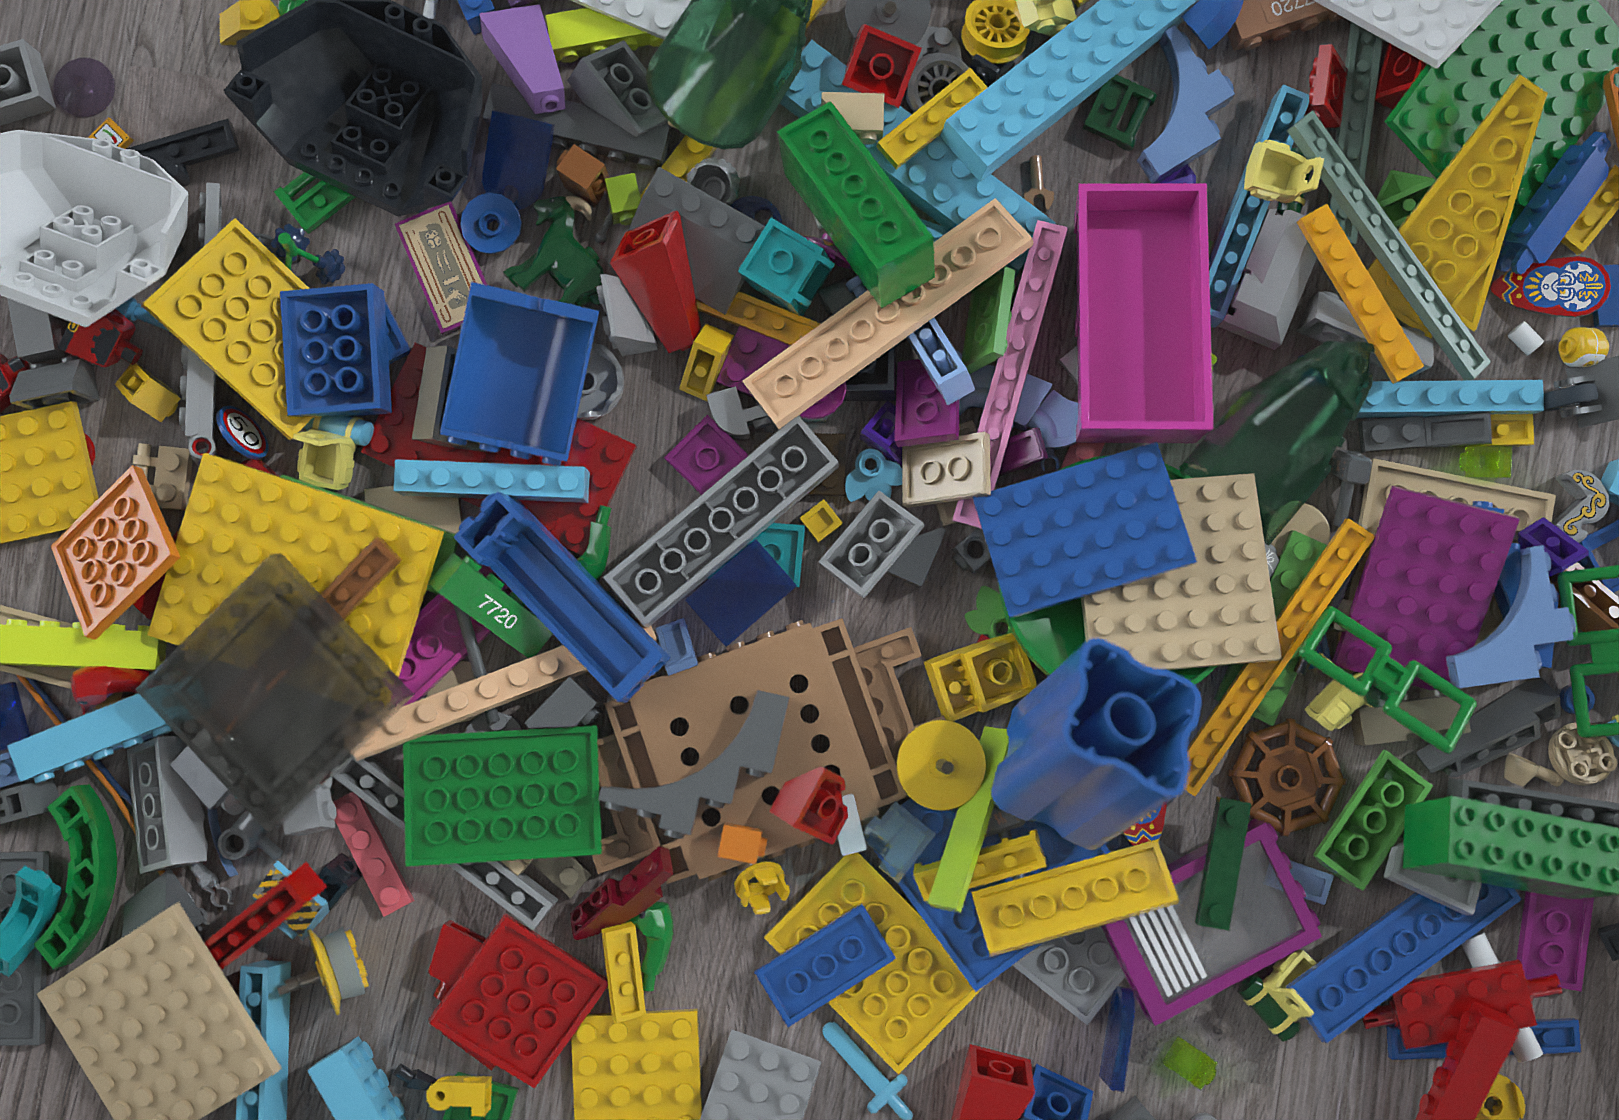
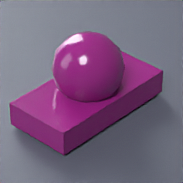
M1033 428L1009 438L998 477L1015 470L1027 469L1032 464L1048 458L1039 428Z

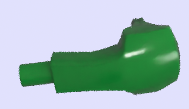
M602 505L599 506L595 523L591 522L588 547L582 557L576 559L597 581L600 580L607 565L612 530L611 527L607 526L612 508Z
M659 901L627 921L632 922L646 936L647 952L641 966V972L644 973L642 981L643 990L648 992L654 991L656 975L663 971L673 938V916L669 904Z

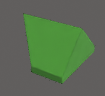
M1390 170L1376 200L1396 229L1402 225L1434 184L1435 179L1434 177Z

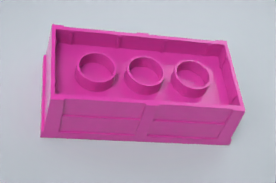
M1207 183L1078 184L1074 214L1077 268L1075 337H1077L1078 360L1076 443H1197L1207 432L1213 430Z

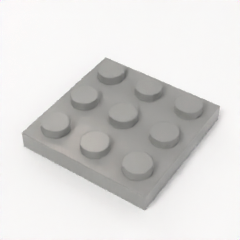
M731 1029L700 1120H803L822 1062Z

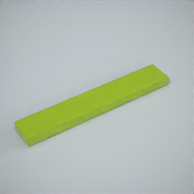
M984 726L980 739L986 760L984 780L978 792L967 803L958 807L927 902L931 907L961 913L995 805L991 788L997 766L1004 760L1008 752L1009 739L1007 729Z

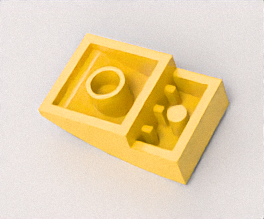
M1013 633L974 643L924 661L941 716L944 715L947 721L954 722L978 711L982 713L1026 696L1037 686L1028 656L1020 647Z

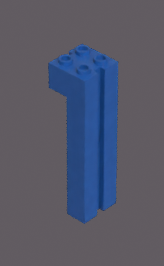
M499 491L490 494L480 505L482 512L476 518L473 516L466 518L459 525V531L454 536V539L478 564L490 567L617 702L627 703L644 686L643 683L651 675L654 676L671 657L520 500Z

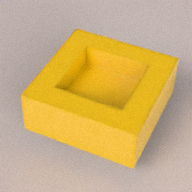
M824 499L800 517L801 522L818 543L843 525L842 521Z

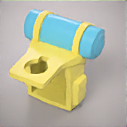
M314 416L305 425L306 432L296 433L293 436V439L304 442V446L299 450L297 471L299 472V480L323 488L344 489L348 487L352 479L354 468L353 455L356 445L366 446L369 444L373 436L374 426L371 422L364 421L359 417Z

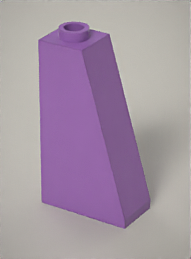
M540 4L479 13L484 42L533 112L539 114L565 109L564 86Z

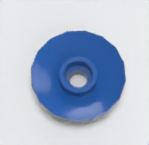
M486 193L478 195L468 202L462 212L460 225L463 237L471 247L482 253L495 254L504 252L515 243L520 235L522 222L520 213L511 200L501 194ZM492 221H497L498 228L490 231L489 224Z

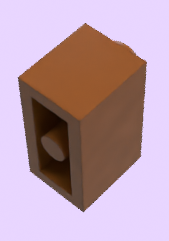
M573 144L569 151L565 150L560 155L556 170L567 190L586 200L588 204L595 208L606 193L605 178H610L605 164Z

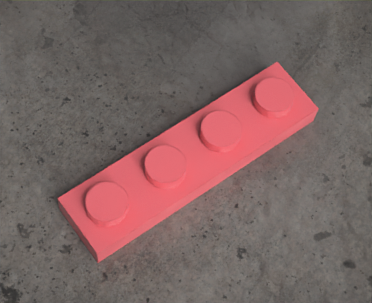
M351 792L334 801L336 807V818L334 820L383 917L415 901L364 800L354 792Z

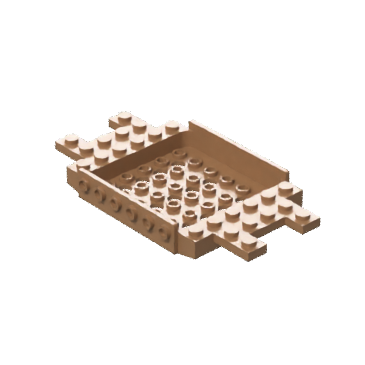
M842 618L812 628L811 622L804 625L803 620L786 625L787 631L775 635L772 630L756 636L757 642L745 645V642L741 641L726 647L727 653L716 656L714 651L697 657L699 663L692 668L669 676L668 674L657 677V674L651 675L643 683L644 686L627 703L617 702L616 699L604 703L615 734L598 739L599 781L601 787L613 786L634 789L657 787L680 781L702 770L719 757L740 732L750 714L758 690L790 697L772 773H765L764 778L746 774V767L741 766L732 803H725L724 808H718L705 804L706 798L701 797L693 832L691 835L685 834L684 839L665 835L666 829L659 828L660 814H656L655 819L639 816L637 815V809L626 806L624 811L609 809L617 833L602 838V855H592L598 874L642 859L653 852L659 845L670 851L674 875L666 881L667 884L695 874L698 875L699 880L708 877V880L711 881L725 876V870L737 866L738 870L753 865L752 863L718 857L725 822L763 829L762 837L768 838L764 855H767L768 859L785 854V849L797 845V848L815 843L814 838L816 837L791 826L771 813L769 810L772 805L766 804L763 801L762 792L768 786H774L780 791L785 782L820 766L824 768L829 764H833L840 769V776L845 780L846 789L842 792V796L854 795L861 826L875 821L873 817L879 815L877 808L906 798L907 796L900 784L896 768L899 749L905 738L918 726L930 721L945 720L944 715L914 725L895 675L894 666L922 656L912 627L853 648ZM801 674L807 678L808 688L805 692L795 693L791 690L790 680L794 675ZM736 696L745 697L749 703L748 710L742 715L733 713L730 708V702ZM807 704H812L819 710V717L813 723L804 722L800 716L802 707ZM681 717L688 722L689 729L685 735L676 736L672 733L670 725L675 718ZM818 734L827 736L830 741L829 749L824 753H817L811 747L812 738ZM691 747L698 751L699 761L696 765L686 766L682 762L681 753L684 749ZM708 808L717 809L721 815L720 822L712 827L704 824L702 820L704 810Z

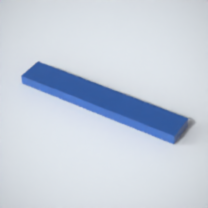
M1575 1018L1537 1019V1026L1531 1027L1543 1054L1581 1052L1579 1020ZM1395 1025L1386 1026L1388 1058L1392 1060L1446 1058V1049L1449 1042L1405 1049L1399 1028L1395 1027ZM1512 1048L1508 1055H1515Z

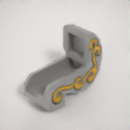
M1575 469L1555 477L1559 484L1576 500L1551 523L1579 543L1588 534L1587 531L1582 530L1581 526L1597 522L1605 516L1609 508V493L1594 474L1585 470Z

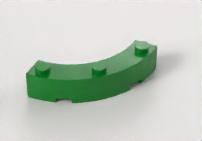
M90 784L70 786L47 807L61 830L64 842L68 841L71 862L68 863V878L65 890L67 897L61 912L57 913L43 936L34 944L53 969L73 963L87 949L103 925L115 891L117 850L113 828L106 809Z

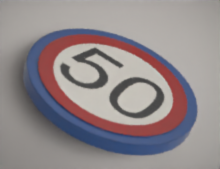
M224 406L217 412L216 420L222 433V438L228 441L233 447V451H238L242 455L254 460L262 459L267 455L269 446L266 436L259 425L248 414L233 406Z

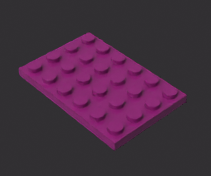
M1392 485L1351 604L1349 617L1390 643L1392 651L1389 657L1402 666L1406 667L1409 661L1415 660L1450 683L1446 656L1464 652L1475 646L1520 519L1512 515ZM1346 630L1341 634L1332 663L1341 668L1363 673L1374 656L1376 649ZM1417 676L1411 684L1412 686L1428 690H1436Z

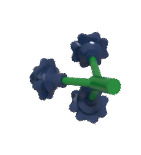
M285 224L284 230L276 228L275 238L272 240L271 246L278 248L276 250L278 257H286L285 266L291 270V264L296 261L298 255L301 258L312 261V264L318 268L316 277L320 278L322 284L334 283L341 278V275L345 272L344 257L339 254V250L333 249L331 252L326 251L324 256H314L306 252L310 240L304 237L305 230L303 228H295L291 224Z

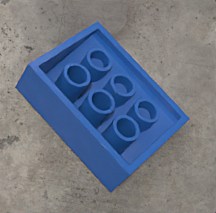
M373 283L280 291L287 415L289 417L364 416L392 413L384 291Z

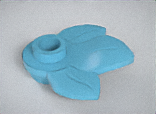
M863 450L855 460V469L846 477L845 492L848 500L853 502L865 495L870 501L878 491H881L890 498L891 486L902 485V468L896 462L885 460L883 454L878 450ZM868 458H872L876 462V466L872 470H868L865 467V461Z

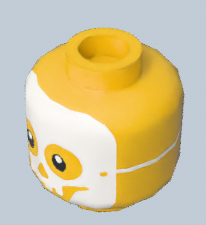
M1574 327L1567 330L1562 336L1558 350L1560 358L1566 365L1570 367H1588L1596 365L1605 359L1609 352V342L1605 334L1597 328Z

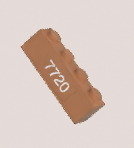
M1245 0L1235 23L1227 32L1234 51L1242 48L1248 51L1260 46L1263 43L1262 41L1273 38V41H1278L1289 36L1292 31L1301 29L1302 32L1308 31L1316 27L1321 21L1329 19L1330 22H1334L1343 17L1313 0Z

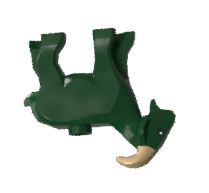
M557 196L538 200L534 205V210L538 214L536 225L539 226L546 221L552 224L543 236L535 254L523 264L507 268L503 271L504 276L516 288L519 287L525 292L539 278L549 273L559 287L565 290L563 297L558 302L584 307L591 302L599 306L597 286L602 285L600 275L604 274L603 268L598 263L600 258L590 246L584 248L573 237L574 212L582 213L590 221L592 219L590 205L586 200L574 196Z

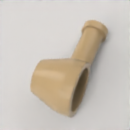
M1508 753L1504 768V778L1519 786L1526 785L1533 777L1550 782L1551 785L1556 787L1563 783L1564 778L1556 771L1540 766L1519 755Z

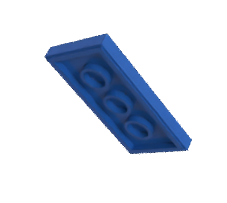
M860 903L755 970L754 973L787 1027H790L895 960L896 957L864 905Z

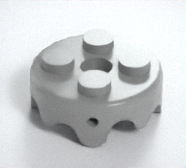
M592 343L586 374L594 377V385L589 390H582L576 419L593 420L601 418L613 410L622 397L624 390L622 368L613 353L604 345Z

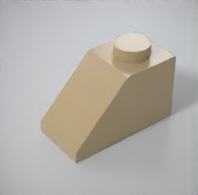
M822 92L821 106L831 101L863 144H874L882 139L884 130V93Z

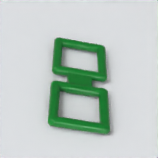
M1619 565L1560 572L1557 576L1561 608L1568 607L1569 613L1573 615L1576 623V630L1573 632L1574 639L1566 640V643L1569 646L1589 644L1591 663L1574 664L1569 669L1577 733L1582 738L1619 735V722L1590 725L1584 676L1619 673V628L1578 633L1572 583L1619 578Z
M1327 606L1298 651L1299 656L1358 696L1366 695L1373 685L1389 696L1383 705V712L1442 752L1451 753L1477 706L1476 700L1415 660L1409 661L1406 667L1402 666L1389 657L1392 651L1390 643L1335 607ZM1332 621L1376 649L1374 656L1359 680L1314 651ZM1416 676L1461 705L1445 737L1399 707Z

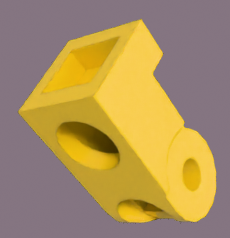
M443 1076L436 1080L427 1090V1102L434 1110H446L450 1106L472 1107V1116H485L491 1109L492 1076Z

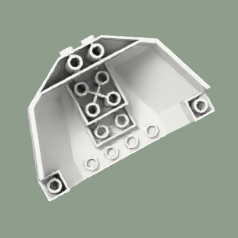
M25 130L0 133L1 296L88 327L166 274L187 229L188 192L153 159L140 155L138 151L123 149L112 145L110 141L105 139Z

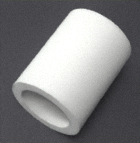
M1525 321L1516 326L1507 335L1526 355L1531 354L1544 342Z

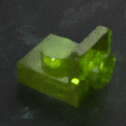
M1177 1036L1162 1061L1166 1067L1191 1082L1200 1090L1203 1089L1204 1085H1209L1212 1082L1217 1071L1215 1068L1217 1062L1180 1036Z

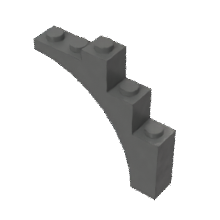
M758 690L750 714L737 737L719 757L702 770L680 781L657 787L628 789L603 786L601 787L598 800L605 801L606 808L617 811H624L625 806L637 809V815L655 819L656 814H660L659 828L666 829L665 835L684 839L685 834L691 835L693 832L701 797L706 798L705 804L718 808H724L725 803H732L741 766L746 767V774L764 778L765 772L772 773L790 697Z

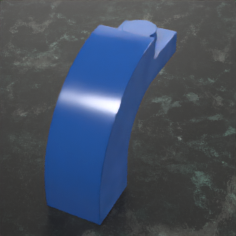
M1199 0L1182 16V19L1193 34L1210 50L1233 26L1241 11L1244 0Z

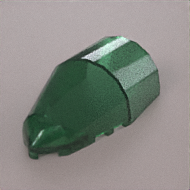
M691 0L649 62L646 81L650 96L661 114L680 132L704 145L723 150L738 149L754 141L764 129L801 70L802 60L800 59L802 48L806 42L805 30L810 18L813 0Z
M1326 341L1238 395L1213 425V430L1206 433L1179 465L1180 474L1184 477L1189 475L1192 478L1254 473L1264 543L1269 546L1328 476L1332 468L1329 464L1336 447H1342L1345 441L1342 435L1349 421H1355L1371 389L1373 374L1369 373L1370 352H1375L1374 345L1363 341Z

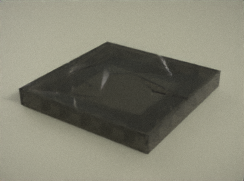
M271 553L135 689L268 833L278 829L414 695L282 553Z

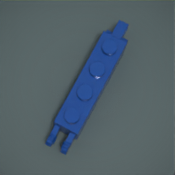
M1593 132L1582 145H1570L1505 234L1503 240L1505 246L1499 253L1496 263L1497 270L1506 272L1511 267V272L1522 275L1533 262L1545 263L1608 177L1609 166L1604 159L1611 146V142L1607 139V135L1604 132Z

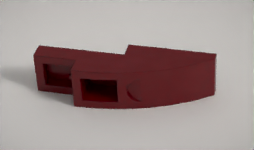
M659 845L620 881L608 878L581 904L576 906L570 913L573 939L581 940L602 933L601 929L623 924L663 897L661 885L674 875L669 849Z

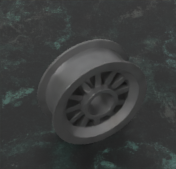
M932 53L917 60L905 91L906 100L912 111L916 112L934 97L932 86L937 80H944L947 87L952 83L951 80L956 75L959 77L969 69L967 65L959 58L945 53ZM937 65H942L940 75ZM948 67L952 68L953 70L946 76ZM931 68L933 76H931L926 70ZM922 75L927 78V83L919 81ZM918 85L924 86L926 89L918 91ZM928 95L922 102L920 101L919 97Z

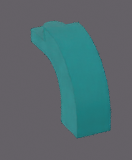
M24 865L16 874V896L12 907L0 924V973L7 977L11 976L35 947L34 944L46 930L60 899L61 887L54 884L51 878L41 870L34 871Z

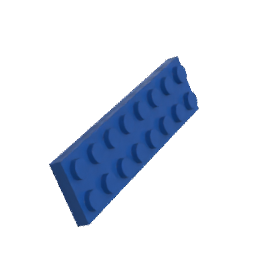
M1481 883L1474 915H1464L1415 892L1286 985V988L1294 989L1313 1010L1314 1014L1311 1017H1306L1321 1042L1328 1043L1522 899L1515 889Z

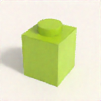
M635 173L605 178V190L613 224L631 225L641 201Z

